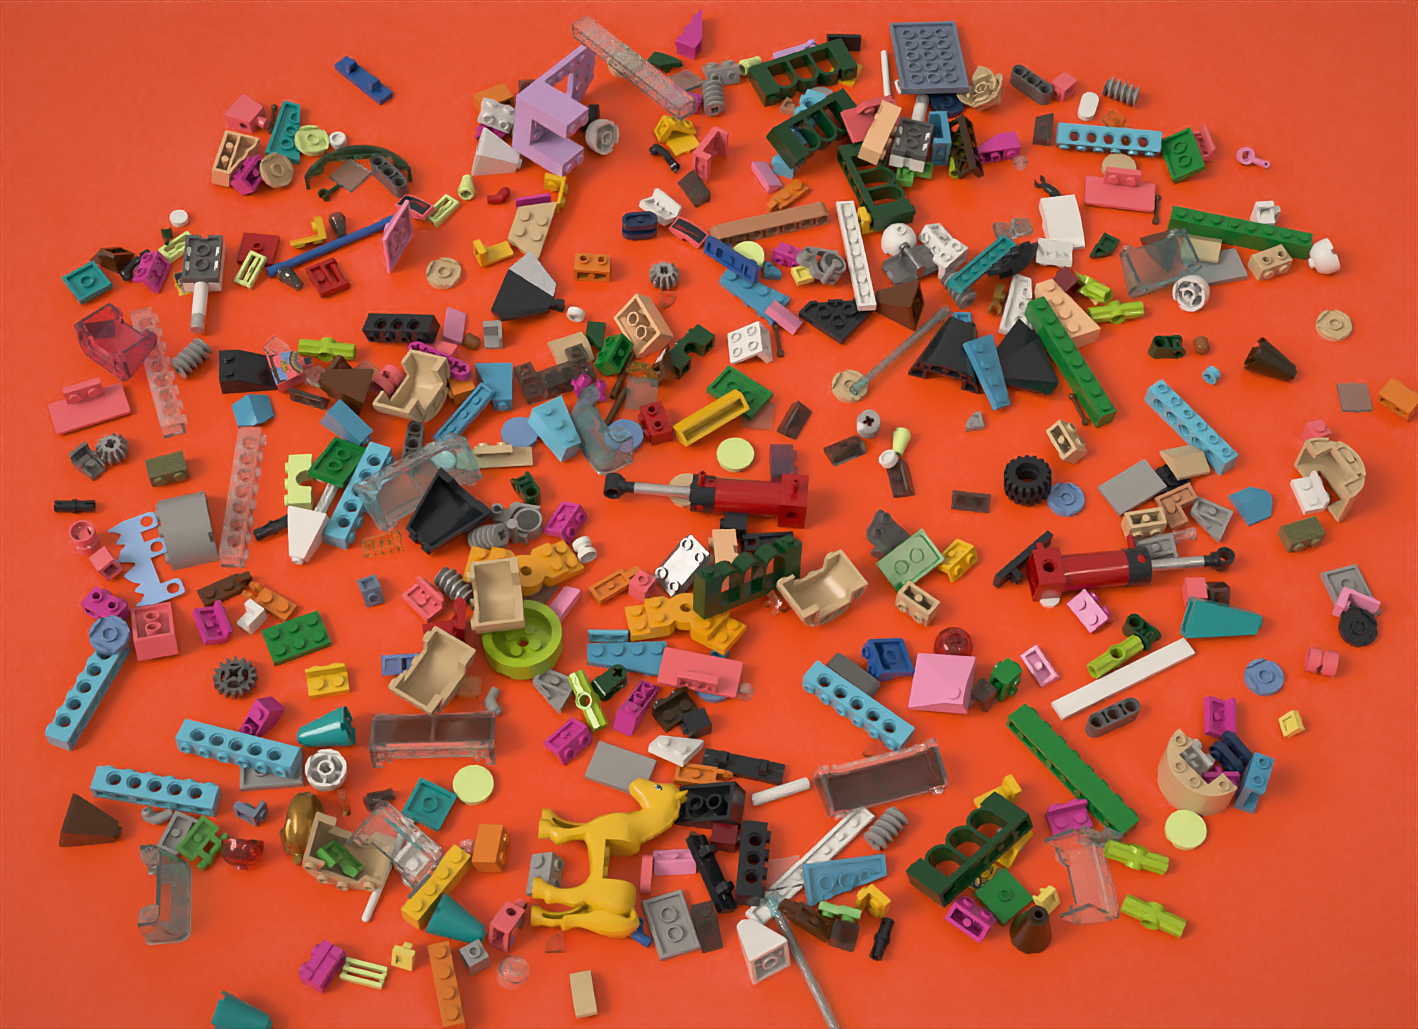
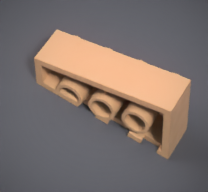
M1053 279L1036 284L1033 298L1037 299L1042 296L1046 298L1076 347L1097 341L1101 328Z

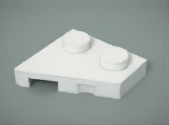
M659 735L649 744L648 752L683 767L703 748L704 741Z

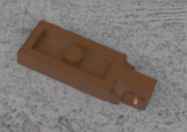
M249 571L241 574L236 573L197 590V593L204 607H211L216 600L223 602L241 594L245 586L253 581V578Z
M784 898L779 903L777 910L787 915L786 918L822 942L826 943L829 941L835 926L833 921L801 901L799 903L796 901L792 902Z

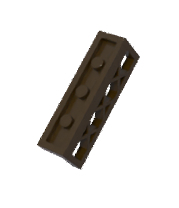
M962 114L948 122L951 150L957 177L962 179L973 173L979 179L984 176L973 124ZM959 124L957 131L954 132L952 127ZM958 137H962L960 144L956 145ZM961 150H965L963 157L959 158ZM967 163L969 168L962 171V167Z

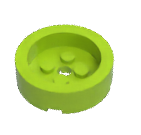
M523 600L526 628L482 634L487 662L497 673L510 676V679L528 680L533 679L538 674L542 673L543 675L547 670L552 669L556 665V661L562 655L564 642L560 620L552 609L537 601ZM521 640L527 641L529 643L525 647H521L518 645L521 642Z

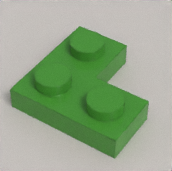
M925 161L923 173L909 170V167L906 166L898 167L895 184L903 187H912L914 176L931 179L933 162Z
M336 839L328 842L315 853L320 860L325 861V866L332 868L339 864L342 871L352 878L359 875L365 868Z
M820 901L818 911H821L823 916L831 919L837 916L842 918V922L854 925V922L859 923L862 913L861 910L842 904L838 906L824 901Z

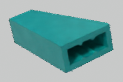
M1190 596L1179 633L1185 638L1257 635L1258 629L1262 627L1263 619L1262 615L1256 611Z

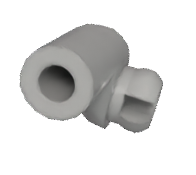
M491 687L484 705L490 714L498 716L502 712V707L496 701L500 690Z
M145 807L141 811L142 819L154 825H159L173 816L170 808L160 813L153 811L151 807Z

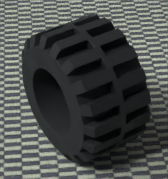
M1025 455V457L1017 456V459L1013 458L1010 460V463H1007L1006 469H1004V490L1008 499L1014 500L1016 504L1022 503V506H1026V504L1033 506L1034 503H1042V499L1046 500L1048 495H1050L1052 471L1049 468V464L1047 462L1044 463L1042 458L1037 459V456L1034 455L1032 457H1029V455ZM1023 479H1032V480H1034V481L1024 482V481H1021V480H1023Z

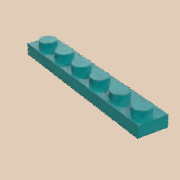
M1003 234L948 280L947 285L961 295L987 273L986 270L993 267V263L1004 259V254L1010 252V248L1017 246V244Z

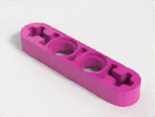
M416 341L409 344L408 351L410 349L420 350L421 352L446 357L448 362L452 364L449 366L450 377L458 381H466L471 377V369L467 363L422 342Z

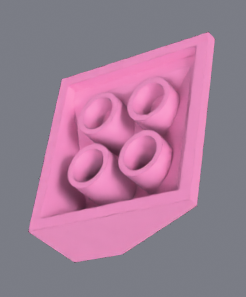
M405 200L384 228L382 241L387 273L391 274L414 235L409 200Z
M918 653L908 709L967 714L977 658Z

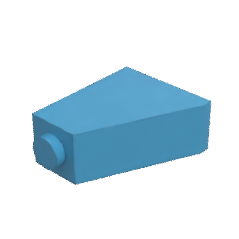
M475 363L476 377L479 383L483 382L496 392V396L490 401L493 409L500 411L513 410V363Z
M341 399L326 412L320 421L324 427L343 440L356 445L362 444L365 446L371 439L369 435L373 430Z

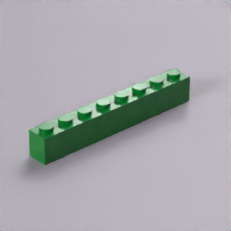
M1174 205L1167 225V230L1174 229L1176 234L1187 236V234L1223 239V244L1264 251L1282 244L1290 257L1302 260L1307 259L1313 238L1312 233Z
M1042 296L1029 301L1024 313L1040 337L1043 345L1094 426L1099 428L1111 423L1117 410L1046 298Z
M1025 703L1008 716L1005 724L1007 728L1076 799H1087L1086 809L1117 841L1123 839L1136 828L1140 820L1137 813L1123 802L1120 795L1115 794L1109 788L1105 780L1100 779L1095 774L1094 769L1090 765L1085 764L1080 759V755L1066 744L1063 737L1058 736L1052 730L1048 722L1043 721L1038 716L1037 711L1033 707H1029Z

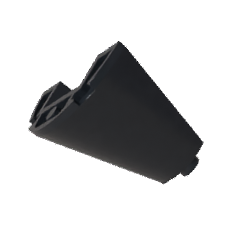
M949 317L910 367L908 375L926 379L928 371L962 380L961 390L979 394V379L963 347L964 343L978 338L976 324L958 320L955 317Z
M440 467L405 529L410 533L408 537L415 544L420 542L422 544L420 548L430 555L488 521L494 516V513L480 500L477 501L449 473Z

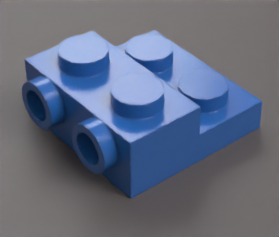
M903 638L869 639L862 647L861 655L868 662L867 672L878 681H891L894 677L912 676L915 672Z

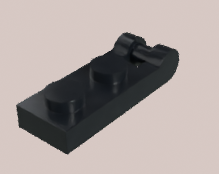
M793 531L743 534L739 537L740 544H742L741 553L751 552L755 554L756 550L764 544H774L776 539L789 534L794 537Z

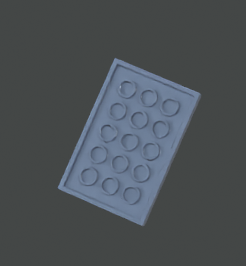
M955 21L889 23L901 95L969 92V83Z

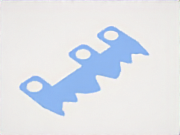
M147 512L125 520L108 531L109 533L116 532L121 534L116 544L125 545L120 552L119 562L135 563L134 567L124 576L131 582L141 584L134 590L144 594L142 601L136 605L138 607L157 604L181 595L185 591L179 578L164 583L159 581L151 558L167 552L165 540L158 537L144 542L141 532L158 525L153 512ZM149 516L153 519V523L147 527L142 526L140 523L141 519ZM157 541L163 544L162 550L153 552L150 548L151 544ZM171 583H177L180 588L178 592L172 594L167 591V586Z

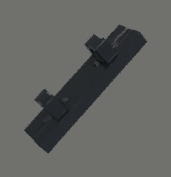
M1047 530L995 574L993 585L999 589L1009 579L1018 585L1024 576L1020 570L1027 565L1032 550L1036 549V544L1042 542L1044 549H1046L1051 544L1053 534Z
M705 748L702 765L731 771L734 777L777 786L782 784L785 764Z
M705 834L689 836L685 841L717 913L734 912L738 909L737 905L734 904L735 900L731 893L735 887L732 881L726 882L714 856L718 851L716 844L710 845Z

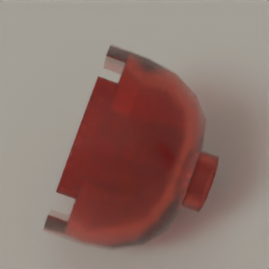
M948 627L940 631L933 645L934 654L971 657L973 651L971 636L959 627Z
M223 839L221 841L222 857L227 864L235 866V870H248V866L255 865L262 857L264 840Z

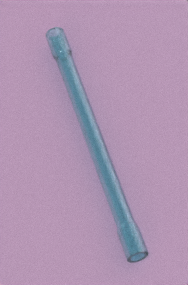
M945 305L941 307L904 342L867 374L849 387L850 392L853 395H858L887 367L938 323H941L951 314L950 308Z
M776 894L769 895L764 901L783 937L786 938L788 947L828 1028L841 1029L785 915L777 909L780 902Z

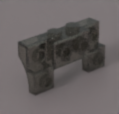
M582 343L565 349V354L569 361L539 372L535 371L531 361L513 367L528 406L549 398H555L568 391H574V386L571 385L573 379L577 380L582 373L591 377L590 384L596 382V373L589 362V356Z

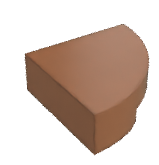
M786 96L779 108V112L793 117L796 107L792 99Z

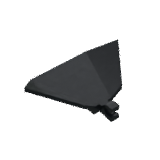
M529 251L508 269L491 308V313L501 322L549 313L550 309L563 313L565 310V300H554L557 284L532 251Z
M1019 318L996 348L1005 384L1051 396L1059 381L1040 337Z

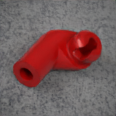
M502 187L496 195H487V203H504L511 194L510 189Z

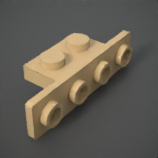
M498 442L494 446H490L489 443H479L473 450L456 451L457 469L532 466V447H513L509 445V442Z

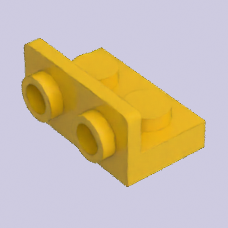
M956 539L941 553L945 560L935 568L947 573L950 581L954 583L978 561L975 547Z
M336 662L328 666H313L305 669L310 700L350 693L345 663Z
M873 884L868 888L863 887L858 892V898L855 903L856 909L863 911L868 907L869 913L880 919L888 915L891 900Z

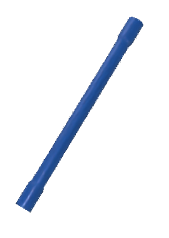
M395 214L284 262L266 268L267 274L272 278L288 269L383 230Z

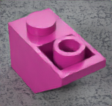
M273 696L256 699L239 732L261 738L277 724L285 708Z

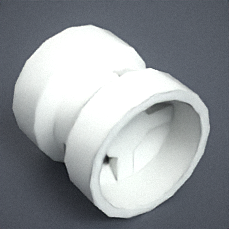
M588 536L580 537L572 544L574 551L578 553L577 557L581 563H588L597 557V552L591 546L592 542Z

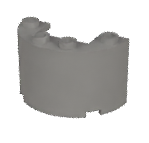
M205 491L159 500L158 504L155 505V515L157 522H161L158 531L160 538H164L167 553H164L167 564H171L172 570L175 571L219 561Z

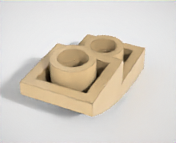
M591 970L569 974L576 1019L597 1015L598 1011Z

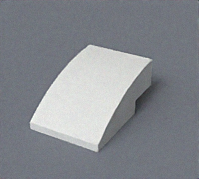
M1075 194L1041 198L1039 211L1043 220L1042 228L1046 239L1073 242V250L1084 249V233Z

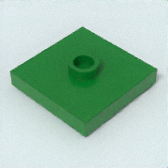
M1005 867L974 893L979 902L993 914V917L998 919L997 921L1001 926H1004L1033 900V897Z

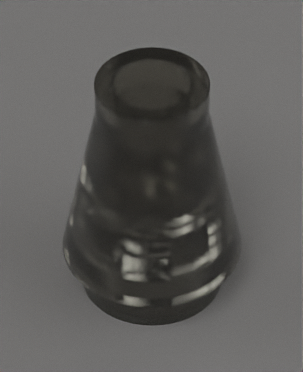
M342 212L331 213L328 222L335 232L337 239L347 235L346 217Z
M285 265L277 273L279 281L294 288L296 291H299L304 285V282L300 280L291 267Z
M389 788L367 793V796L363 797V802L368 812H376L392 800H395L396 796L393 789Z

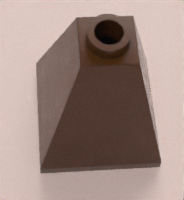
M913 280L877 291L875 295V312L912 331H916L925 304L920 280Z
M326 369L325 373L321 372L318 383L321 384L320 389L336 401L341 399L359 416L374 370Z
M73 793L60 832L59 847L113 843L114 839H119L122 827L118 826L119 821L78 794Z

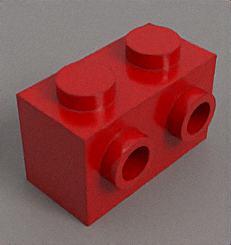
M662 401L640 406L638 421L640 425L644 426L645 439L650 441L651 446L673 441V428Z

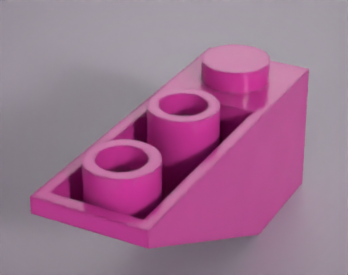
M701 9L696 15H693L690 24L685 26L682 35L678 36L675 42L676 53L691 60H695L702 50Z
M1016 131L999 133L978 147L981 163L1019 158L1021 149Z
M642 680L618 709L613 729L632 737L643 721L660 688Z

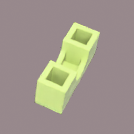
M312 454L289 455V460L285 463V472L288 474V479H285V490H288V495H284L285 506L313 511V492L311 486H300L304 481L314 480L313 477L308 476V470L314 463Z

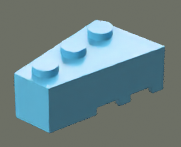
M562 395L533 408L527 423L558 460L563 462L576 456L581 441Z

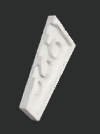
M1019 274L1012 276L998 330L999 333L1007 335L1019 318L1030 329H1033L1024 314L1028 302L1032 299L1031 278Z

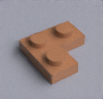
M1190 482L1155 497L1157 506L1163 509L1171 532L1189 524V520L1182 508L1198 501V497Z

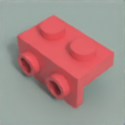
M1202 124L1200 131H1193V134L1205 162L1212 160L1213 154L1216 152V146L1211 140L1210 130L1207 129L1206 124Z
M420 576L416 577V584L401 594L402 599L427 623L446 610L443 594L439 591L436 592L431 583Z

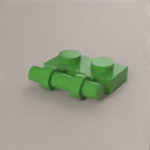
M202 815L175 850L190 862L198 856L201 861L197 867L204 871L208 865L210 866L214 862L213 858L217 853L226 847L225 843L230 837L226 833H223L219 838L214 834L218 831L219 827ZM210 841L213 846L206 853L202 849Z

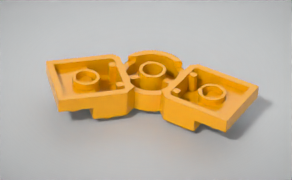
M564 540L553 545L545 543L532 549L531 555L515 556L510 550L492 546L491 550L472 546L462 581L468 582L467 571H470L471 562L517 557L522 596H530L539 592L543 583L551 587L583 573L584 566Z
M681 593L673 596L671 599L664 596L646 598L642 605L625 607L631 641L670 636L675 631V628L679 630H690L691 639L725 655L746 632V625L731 618L729 611L705 620L693 611V594Z

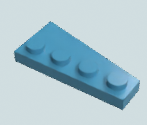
M728 268L719 279V284L734 297H739L744 305L754 309L759 317H764L771 326L774 325L775 321L764 313L770 304L776 300L786 308L790 302V297L759 282L751 284Z
M990 334L964 343L963 347L993 411L1010 405L993 335Z
M666 641L587 644V665L610 669L613 665L620 664L626 668L628 673L637 672L649 677L652 675L658 676L664 649L667 647Z
M885 854L802 864L806 904L809 907L820 901L830 899L835 895L852 890V888L886 876Z

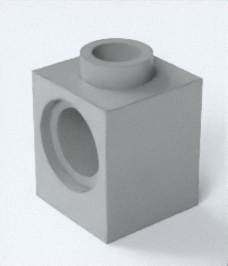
M479 939L460 949L461 959L471 976L490 966L489 955Z

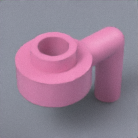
M1242 147L1237 151L1236 158L1241 164L1248 165L1254 163L1268 168L1270 165L1269 161L1255 157L1254 150L1249 147ZM1245 152L1246 157L1242 158V154Z

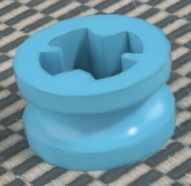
M1209 366L1202 373V377L1205 382L1213 385L1221 378V373L1217 368Z

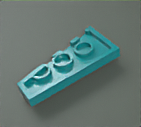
M283 100L265 156L271 153H278L286 156L291 163L299 165L300 151L295 145L294 138L300 128V104Z

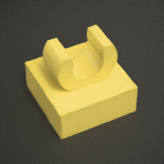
M803 266L791 268V274L797 286L814 282V277L811 276L809 268Z
M1292 710L1278 719L1284 737L1290 738L1305 730L1298 711Z
M1049 885L1046 889H1039L1041 894L1038 897L1032 896L1034 903L1045 908L1048 914L1061 903L1056 889Z
M405 941L402 947L395 945L392 950L391 965L412 971L415 965L416 951L411 950L413 944Z

